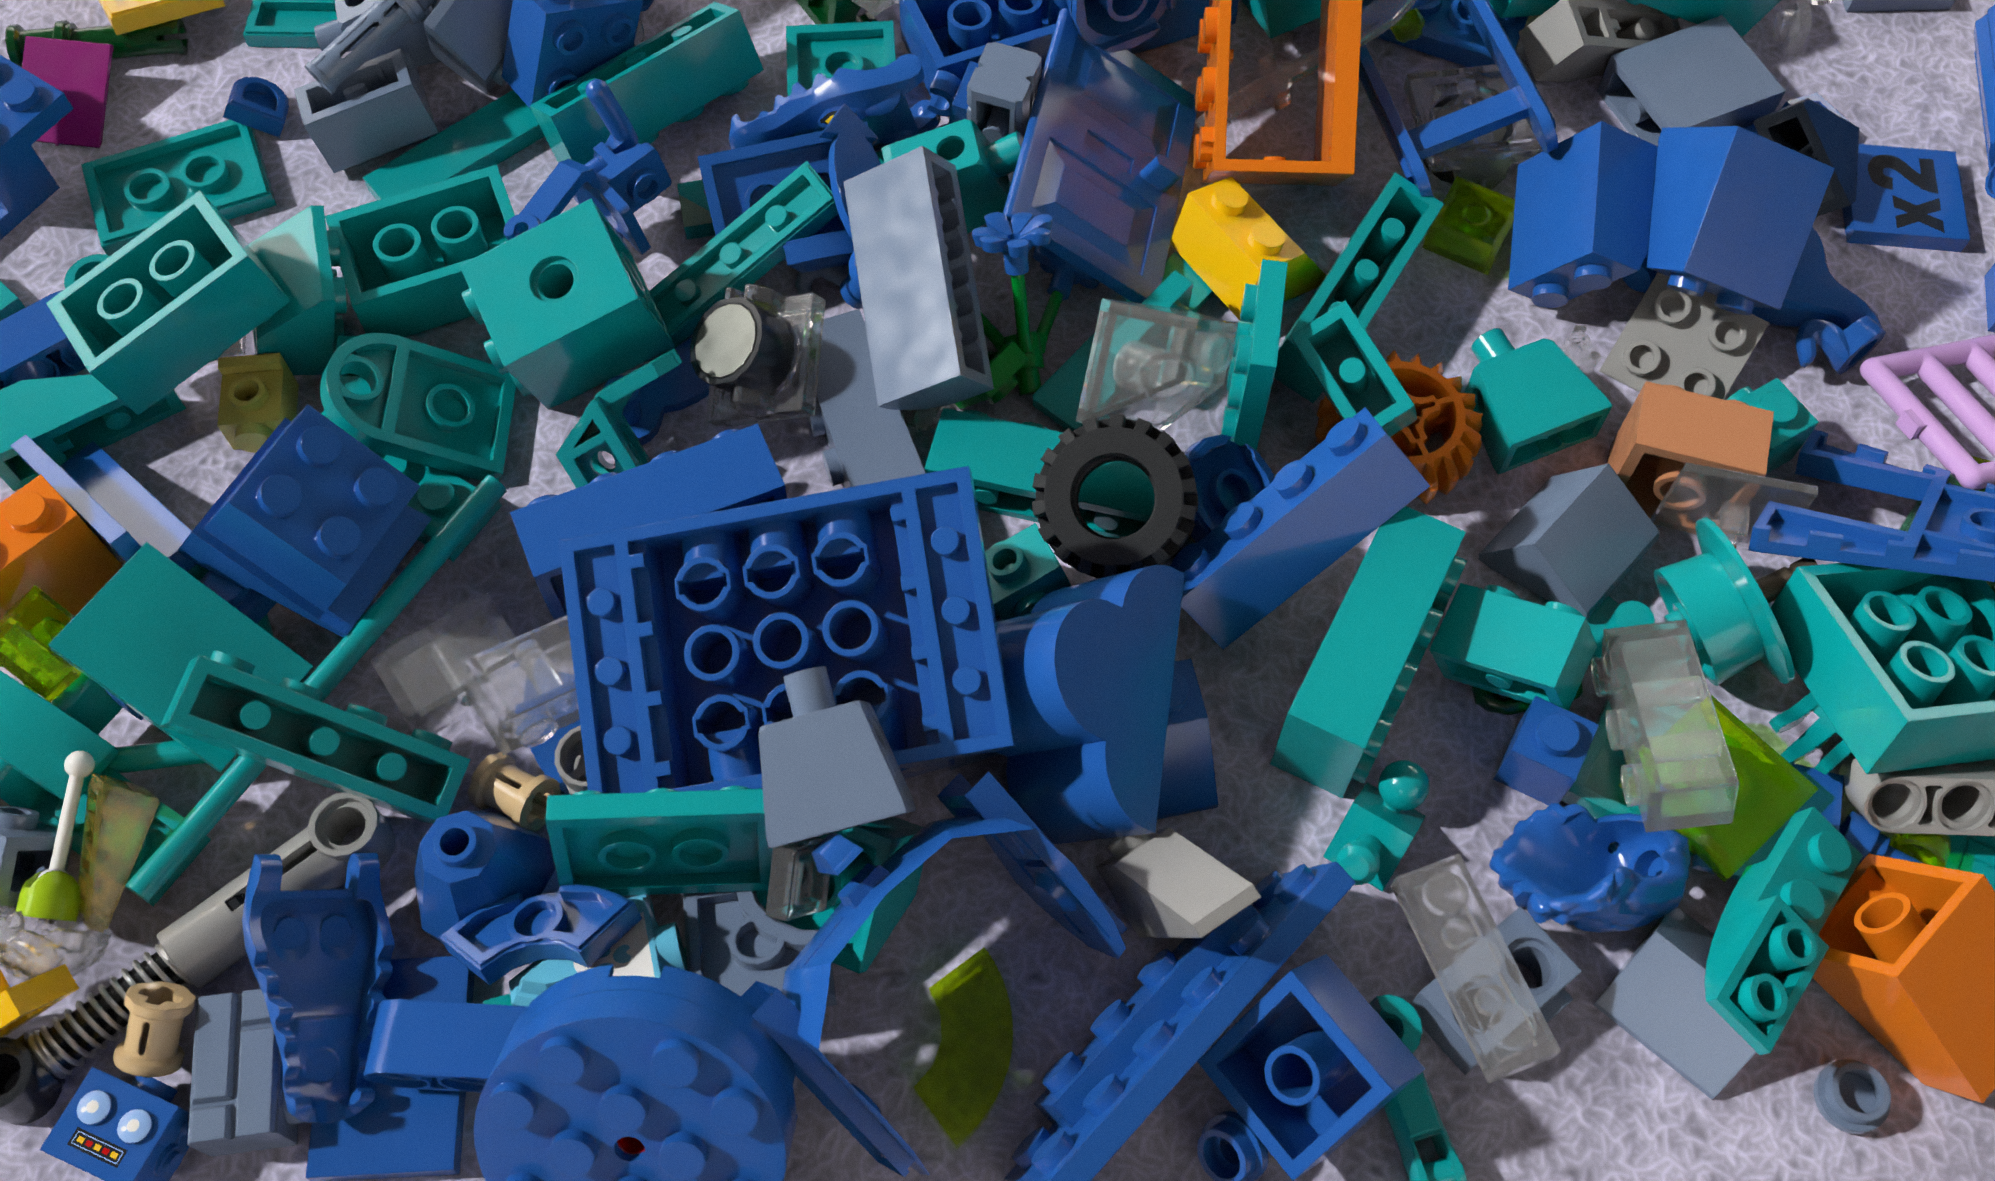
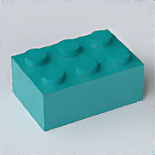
M497 164L325 216L328 229L338 230L340 242V261L338 262L345 279L351 305L366 334L388 333L408 337L472 316L462 297V292L469 289L459 265L508 241L504 235V227L507 221L515 216Z
M199 190L50 299L46 304L88 372L139 415L158 400L168 396L174 388L206 364L219 358L226 349L257 326L267 322L277 311L291 301L245 239Z

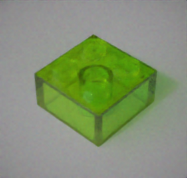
M1457 176L1442 202L1444 203L1443 207L1427 231L1422 248L1489 275L1513 230L1515 199Z
M34 585L0 619V667H4L21 680L24 686L51 703L82 673L50 650L48 646L75 616Z

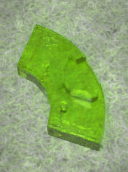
M985 947L929 987V994L941 1017L942 1040L932 1067L913 1087L915 1094L956 1150L978 1130L994 1108L1002 1092L1012 1056L1013 1021L1009 995L1004 980Z

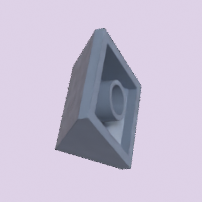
M1608 463L1551 476L1479 553V560L1494 571L1543 598L1575 608L1588 619L1657 542L1659 530Z
M1677 907L1675 910L1660 917L1593 1005L1710 1099H1714L1756 1054V1051L1706 1002L1704 985L1706 962L1714 934Z

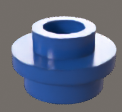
M1220 1112L1209 1119L1204 1125L1202 1135L1197 1143V1154L1201 1166L1214 1181H1256L1265 1173L1269 1161L1268 1150L1237 1112Z

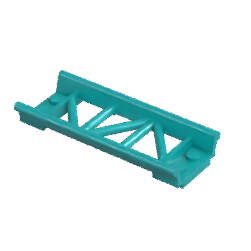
M323 411L321 414L328 418L325 411ZM373 451L420 485V488L407 505L432 519L417 539L425 546L367 612L362 614L348 635L337 644L304 682L323 692L320 699L321 702H324L446 560L449 559L454 562L502 507L499 500L507 492V489L499 480L491 475H487L475 487L451 472ZM197 564L188 573L200 581L209 570ZM266 614L259 621L258 625L274 636L268 614ZM79 670L49 700L50 703L97 735L122 709L107 694L104 688ZM175 740L116 747L120 752L80 797L72 832L74 838L71 850L154 907L212 840L207 834L268 765L239 755L184 818L121 774L204 764L205 762ZM0 759V799L10 806L28 808L39 812L38 821L58 829L64 801L23 776L8 763Z

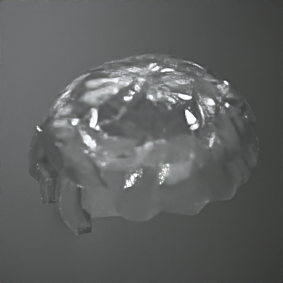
M16 906L0 907V966L12 974V976L26 981L66 964L72 976L75 977L86 968L98 963L104 957L113 933L107 926H104L97 933L91 930L85 931L77 927L82 919L79 913L77 922L62 920L53 922L52 919L23 916L22 911L15 912Z

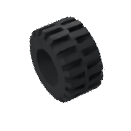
M1110 414V419L1097 420L1096 417L1083 420L1082 427L1074 431L1068 428L1059 435L1058 438L1061 441L1053 450L1047 448L1042 456L1041 461L1044 462L1040 474L1035 473L1032 485L1036 489V501H1032L1033 515L1038 518L1041 527L1038 530L1044 542L1051 546L1055 551L1054 554L1077 571L1099 579L1152 565H1164L1170 559H1174L1177 553L1182 550V546L1187 538H1190L1195 526L1196 512L1198 511L1197 483L1190 462L1184 451L1182 452L1175 443V440L1164 430L1161 432L1153 427L1149 421L1138 418L1137 421L1126 419L1121 414ZM1115 461L1127 462L1140 468L1149 477L1155 493L1154 509L1147 523L1137 532L1120 538L1106 537L1093 531L1082 518L1078 505L1079 492L1087 476L1099 466Z

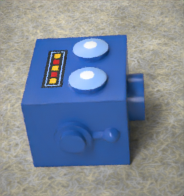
M92 1067L39 1150L104 1181H169L190 1147L187 1145L189 1112L171 1103L178 1090L157 1079L135 1076L131 1084Z

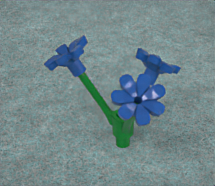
M993 212L984 216L987 227L975 228L972 230V237L975 245L982 247L983 251L988 253L1000 252L1003 254L1005 273L1011 275L1017 333L1004 337L981 312L984 335L992 342L995 348L1014 341L1029 358L1015 374L1018 380L1019 395L1034 394L1042 386L1039 369L1045 368L1043 354H1045L1048 336L1061 302L1069 299L1074 284L1079 283L1086 288L1095 289L1100 282L1043 247L1051 241L1053 219L1051 215L1040 214L1033 218V214L1030 212H1018L1012 215L1011 221H1008L1002 212ZM1035 246L1033 258L1040 262L1042 270L1053 276L1047 288V293L1050 297L1036 331L1030 332L1024 274L1029 271V250Z

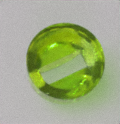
M1893 833L1889 843L1890 846L1925 864L1940 867L1946 866L1951 853V839L1949 835ZM1912 844H1916V845L1922 846V849L1920 850L1919 848L1913 846Z

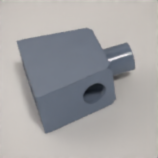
M826 666L805 669L784 676L783 679L793 718L767 724L759 728L765 828L769 849L917 811L912 794L871 704L858 700L836 706Z

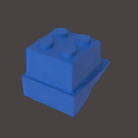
M307 404L292 421L286 417L191 531L177 552L188 560L248 591L251 588L344 638L354 627L432 518L407 505L420 488V485Z

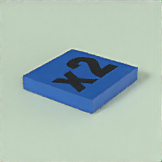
M1859 144L1856 201L1852 205L1842 208L1846 242L1962 252L1970 241L1956 152Z

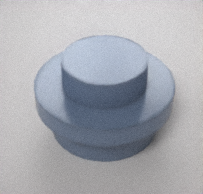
M1843 1059L1832 1062L1824 1067L1815 1079L1813 1093L1817 1108L1822 1116L1837 1129L1851 1134H1863L1878 1128L1887 1119L1891 1108V1092L1887 1081L1875 1068L1860 1061Z

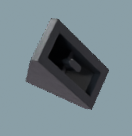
M1809 98L1759 117L1753 122L1760 136L1835 168L1817 216L1850 206L1856 201L1859 127Z

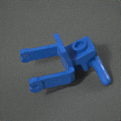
M593 79L586 86V95L611 135L605 144L600 142L593 148L594 158L583 165L571 159L559 162L523 210L507 221L504 227V235L507 240H510L561 214L572 198L578 204L592 198L623 240L624 236L643 255L651 249V246L633 213L645 204L653 201L661 192L670 187L672 180L658 151L648 142L638 143V135L607 83L601 79Z

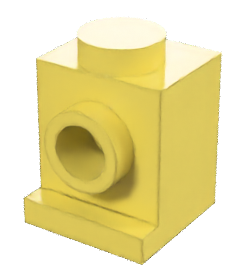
M281 353L223 357L218 359V369L222 374L217 426L233 450L242 449L247 452L256 453L285 417L292 421L297 416L299 384Z

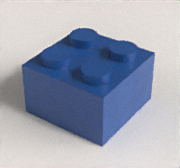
M1327 954L1290 970L1197 1061L1292 1181L1329 1157L1425 1070L1423 1065Z

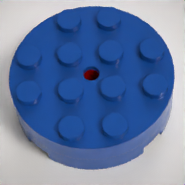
M612 964L584 970L562 979L547 988L524 1009L513 1025L480 1095L475 1112L474 1144L478 1163L485 1181H784L798 1118L793 1089L796 1072L791 1057L752 1017L757 1010L732 990L702 975L665 965L660 978L635 975L613 976L614 966Z

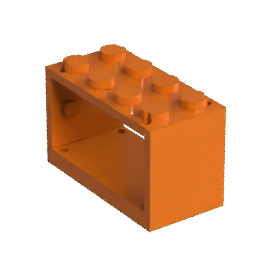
M1209 0V7H1205L1204 18L1199 19L1197 41L1198 54H1207V67H1203L1202 75L1197 77L1195 95L1196 111H1205V126H1201L1199 134H1195L1193 166L1194 168L1203 169V183H1216L1232 176L1239 184L1337 186L1354 175L1362 0H1321L1314 161L1286 160V157L1267 156L1263 157V160L1226 159L1229 66L1234 57V49H1230L1232 0Z

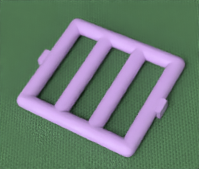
M1995 334L1866 359L1861 364V376L1896 413L1899 418L1895 424L1909 440L1919 439L1947 470L1951 471V475L1962 487L1980 490L1986 488L1987 483L1995 485V461L1978 464L1898 378L1916 373L1995 458V418L1946 368L1963 364L1995 397V360L1993 359L1995 358Z

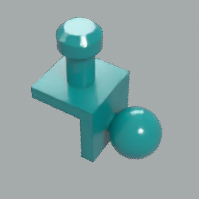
M1409 760L1392 762L1381 772L1378 788L1367 782L1352 803L1323 857L1331 862L1337 861L1355 880L1356 883L1354 885L1369 883L1382 892L1385 889L1426 817L1415 810L1426 800L1429 793L1430 782L1425 770L1417 763Z

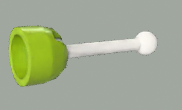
M86 751L72 752L65 759L64 768L69 775L49 869L40 871L25 881L19 893L15 915L77 922L81 904V887L75 878L64 871L84 777L90 775L95 767L94 758Z

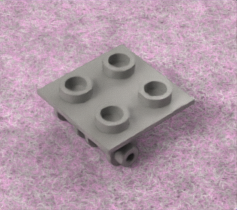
M1658 272L1599 372L1638 392L1641 391L1644 383L1648 381L1661 385H1675L1686 391L1724 400L1768 327L1769 322L1753 314L1750 316L1741 315L1721 309L1714 305L1717 297L1706 291L1703 297H1698L1673 290L1666 286L1669 276Z

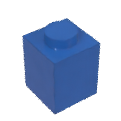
M1535 696L1517 724L1493 780L1546 805L1559 803L1576 781L1599 724Z

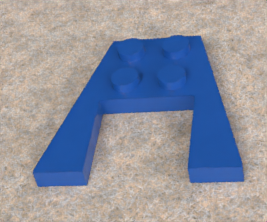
M1814 429L1799 452L1795 474L1922 501L1908 532L1769 501L1753 526L1748 549L1749 551L1995 582V485L1987 483L1985 492L1948 483L1951 474L1949 470L1929 464L1923 467L1922 472L1900 468L1886 463L1889 453L1887 451L1860 443L1857 446L1856 453L1827 445L1829 433Z

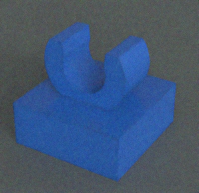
M969 62L962 81L950 72L937 70L929 92L933 94L927 109L939 116H950L949 124L967 119V85L975 68L978 67V63Z

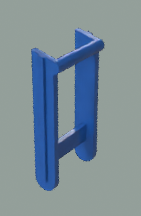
M1376 0L1362 6L1361 31L1434 0ZM1461 0L1510 90L1408 131L1361 36L1359 81L1404 177L1417 186L1421 197L1433 196L1426 170L1421 161L1422 159L1520 120H1527L1545 153L1559 147L1555 130V119L1488 0Z

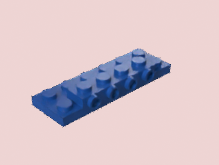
M1337 861L1309 868L1302 864L1291 872L1283 874L1273 871L1255 886L1261 897L1253 902L1252 905L1250 904L1202 938H1185L1173 952L1166 948L1155 955L1139 972L1137 978L1142 983V986L1126 1003L1121 999L1116 1000L1095 1019L1090 1027L1095 1037L1077 1056L1073 1051L1068 1052L1045 1074L1042 1084L1047 1089L1033 1104L1053 1125L1048 1130L1044 1126L1035 1129L1020 1143L1012 1155V1159L1017 1165L1004 1179L1006 1181H1091L1356 883L1355 880Z

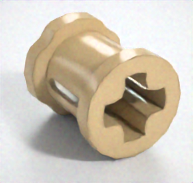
M499 752L488 755L478 765L472 775L467 794L469 802L481 810L494 808L512 818V822L516 825L536 832L546 824L547 795H560V785L558 781L548 775L536 777L516 767V762L510 755Z
M163 981L138 983L128 988L125 994L124 1005L130 1011L125 1040L119 1043L114 1051L113 1062L115 1066L123 1072L142 1077H162L180 1070L185 1053L183 1048L179 1046L184 1017L191 1014L194 1009L195 995L190 993L189 989L184 986Z

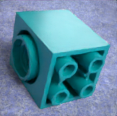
M592 198L459 265L469 289L462 292L463 300L475 321L479 325L485 323L491 339L484 342V347L492 364L501 375L510 373L513 382L524 397L530 394L534 395L547 409L563 404L675 346L630 249Z

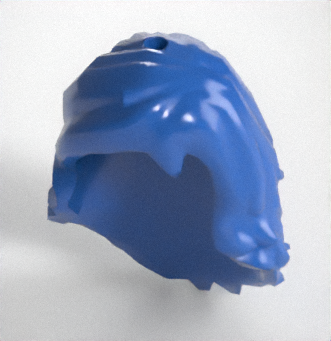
M1551 803L1546 809L1536 810L1527 820L1519 821L1515 825L1513 834L1504 840L1502 847H1498L1493 851L1489 866L1500 875L1498 884L1501 889L1513 896L1516 906L1527 910L1535 922L1542 924L1552 919L1561 925H1574L1583 931L1606 933L1637 929L1675 910L1685 893L1691 857L1688 837L1650 816L1623 813L1594 818L1585 807L1576 803L1562 807L1559 803Z

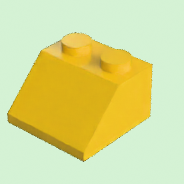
M1232 176L1187 194L1171 237L1170 245L1239 320L1245 284L1257 285L1262 259L1288 262L1284 302L1319 287L1326 274Z

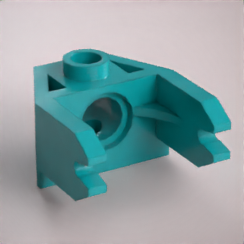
M675 348L609 384L589 402L576 426L571 430L556 453L557 458L576 488L589 484L594 478L610 472L620 473L651 461L623 415V411L630 397L637 389L669 372L683 362ZM602 451L610 453L614 457L615 464L607 462L602 455Z

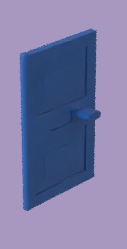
M1061 9L1050 42L1003 214L1007 217L1008 221H1011L1012 215L1018 212H1030L1033 214V218L1040 214L1051 215L1053 218L1051 241L1043 247L1139 306L1162 283L1197 116L1195 96L1128 50L1109 52L1104 51L1099 45L1089 44L1076 30L1069 9Z

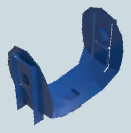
M989 771L974 787L959 773L937 795V798L954 815L953 818L929 822L881 865L867 863L837 894L841 904L785 970L782 992L776 987L755 981L741 996L757 1010L752 1017L791 1057L798 1079L878 1163L904 1178L910 1172L908 1170L909 1167H912L921 1175L930 1174L912 1148L881 1115V1110L872 1099L858 1086L849 1083L819 1051L831 963L886 894L952 838L983 835L1015 882L1045 912L1088 947L1116 959H1119L1126 949L1120 934H1123L1128 928L1090 887L1075 865L1052 844ZM830 833L811 854L818 872L839 875L864 849L837 833Z

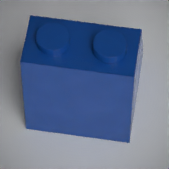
M1600 121L1558 143V149L1548 153L1543 151L1518 164L1508 290L1532 299V302L1537 306L1557 308L1566 305L1568 300L1592 290L1607 288L1612 282L1639 271L1649 247L1658 146Z
M1740 126L1662 128L1658 139L1647 268L1669 276L1666 286L1673 290L1698 297H1703L1705 291L1716 295L1717 298L1714 305L1733 313L1750 316L1754 307L1780 310L1835 168Z

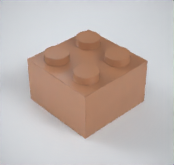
M1646 381L1610 445L1607 464H1610L1650 519L1696 530V521L1707 517L1725 533L1766 476L1774 411L1749 406L1738 400H1723L1686 391L1675 385H1661Z

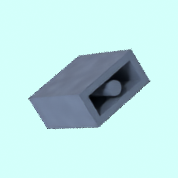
M1723 15L1611 55L1597 89V93L1628 133L1658 146V139L1662 128L1746 127L1752 125L1759 117L1774 112L1786 92L1774 74L1766 68L1747 45L1744 38L1735 31Z

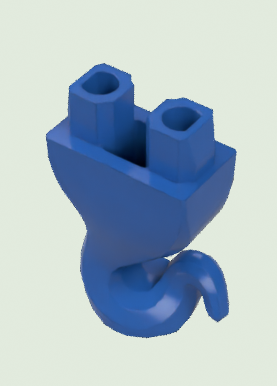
M1813 227L1781 309L1754 307L1751 313L1769 322V326L1800 327L1795 339L1800 365L1807 367L1813 362L1816 356L1817 344L1824 352L1831 367L1838 374L1845 373L1862 361L1876 348L1886 334L1877 314L1856 294L1839 284L1831 275L1823 243Z

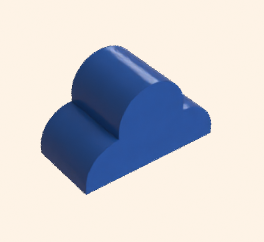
M1152 565L1056 589L1040 598L1032 609L1031 614L996 622L1016 748L995 752L1007 756V782L1010 796L1055 845L1156 833L1185 575L1175 568L1166 565Z

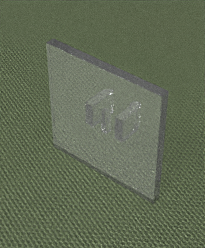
M1686 462L1650 519L1659 530V534L1698 541L1695 528L1696 521L1707 517L1724 532L1735 548L1748 550L1753 526L1769 501L1808 509L1818 496V486Z

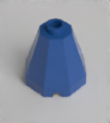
M466 810L437 818L419 844L413 875L422 930L429 937L443 944L439 938L442 934L484 906L496 903L500 899L517 893H521L523 899L541 895L556 869L550 841L530 829L516 825L512 822V819L503 814Z

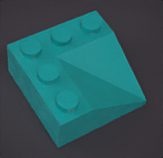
M1848 563L1798 566L1771 606V610L1783 633L1795 670L1866 774L1995 759V593L1985 581Z

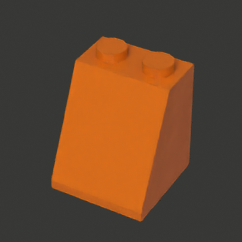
M41 474L0 503V638L32 668L53 653L48 644L123 567Z
M1868 854L1856 867L1818 935L1829 946V949L1812 978L1922 1084L1984 1103L1995 1089V891L1983 874Z

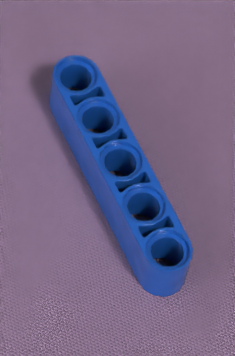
M410 999L383 1000L378 1006L363 1076L370 1082L390 1087L482 1093L513 1025L527 1006Z

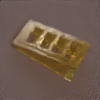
M92 773L88 785L78 884L81 887V904L78 917L89 930L103 933L104 929L109 927L160 802L155 795L143 786L98 773Z

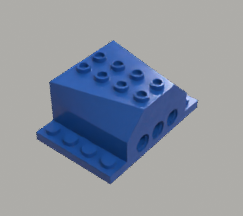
M969 466L558 540L588 790L611 794L643 793L656 788H669L676 791L720 790L728 786H744L750 789H763L759 728L767 724L793 718L783 677L794 672L820 666H826L836 706L858 700L871 704L904 779L954 766V758L1016 748L972 471Z

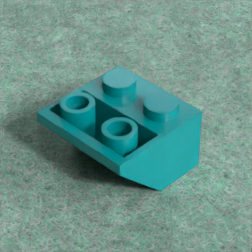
M311 205L248 244L291 301L277 311L267 322L253 329L255 355L281 353L293 375H323L334 351H336L338 336H345L343 316L335 315L346 314L347 311L344 277H337L336 269H332V267H340L338 262L340 261L338 230L326 229L324 206Z

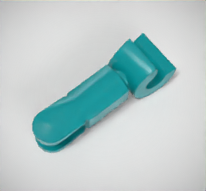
M1394 995L1376 996L1369 1004L1413 1054L1420 1045L1422 1036L1421 1019L1415 1008L1403 998ZM1422 1072L1384 1106L1399 1148L1409 1181H1467L1463 1165L1443 1125L1425 1075ZM1431 1138L1439 1159L1422 1164L1415 1143Z

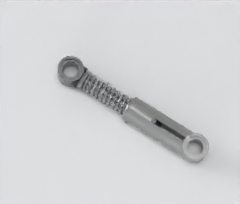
M347 792L336 793L324 799L314 809L308 827L270 853L279 854L282 860L281 890L340 888L346 882L347 863L350 855L353 853H377L381 870L389 862L395 850V834L389 822L370 800ZM365 826L362 835L355 842L341 846L344 837L351 830ZM251 867L157 934L159 944H155L156 953L151 955L149 952H144L143 957L145 961L140 963L138 960H133L132 965L134 968L131 971L122 968L121 978L117 979L115 976H110L111 985L106 987L103 984H99L98 990L100 993L97 995L88 992V1001L85 1004L82 1001L76 1000L75 1006L77 1009L75 1011L65 1009L64 1019L61 1020L58 1017H53V1027L49 1028L46 1025H42L41 1030H35L34 1034L24 1033L17 1039L9 1037L0 1038L1 1121L20 1125L32 1123L45 1116L56 1104L62 1092V1085L66 1082V1075H71L73 1068L76 1066H83L85 1057L94 1058L96 1048L106 1049L107 1040L117 1041L119 1032L126 1033L130 1011L125 1007L124 999L128 988L138 983L163 981L186 987L185 982L201 989L247 955L242 916ZM21 1069L20 1078L16 1085L8 1093L4 1094V1086L8 1079Z

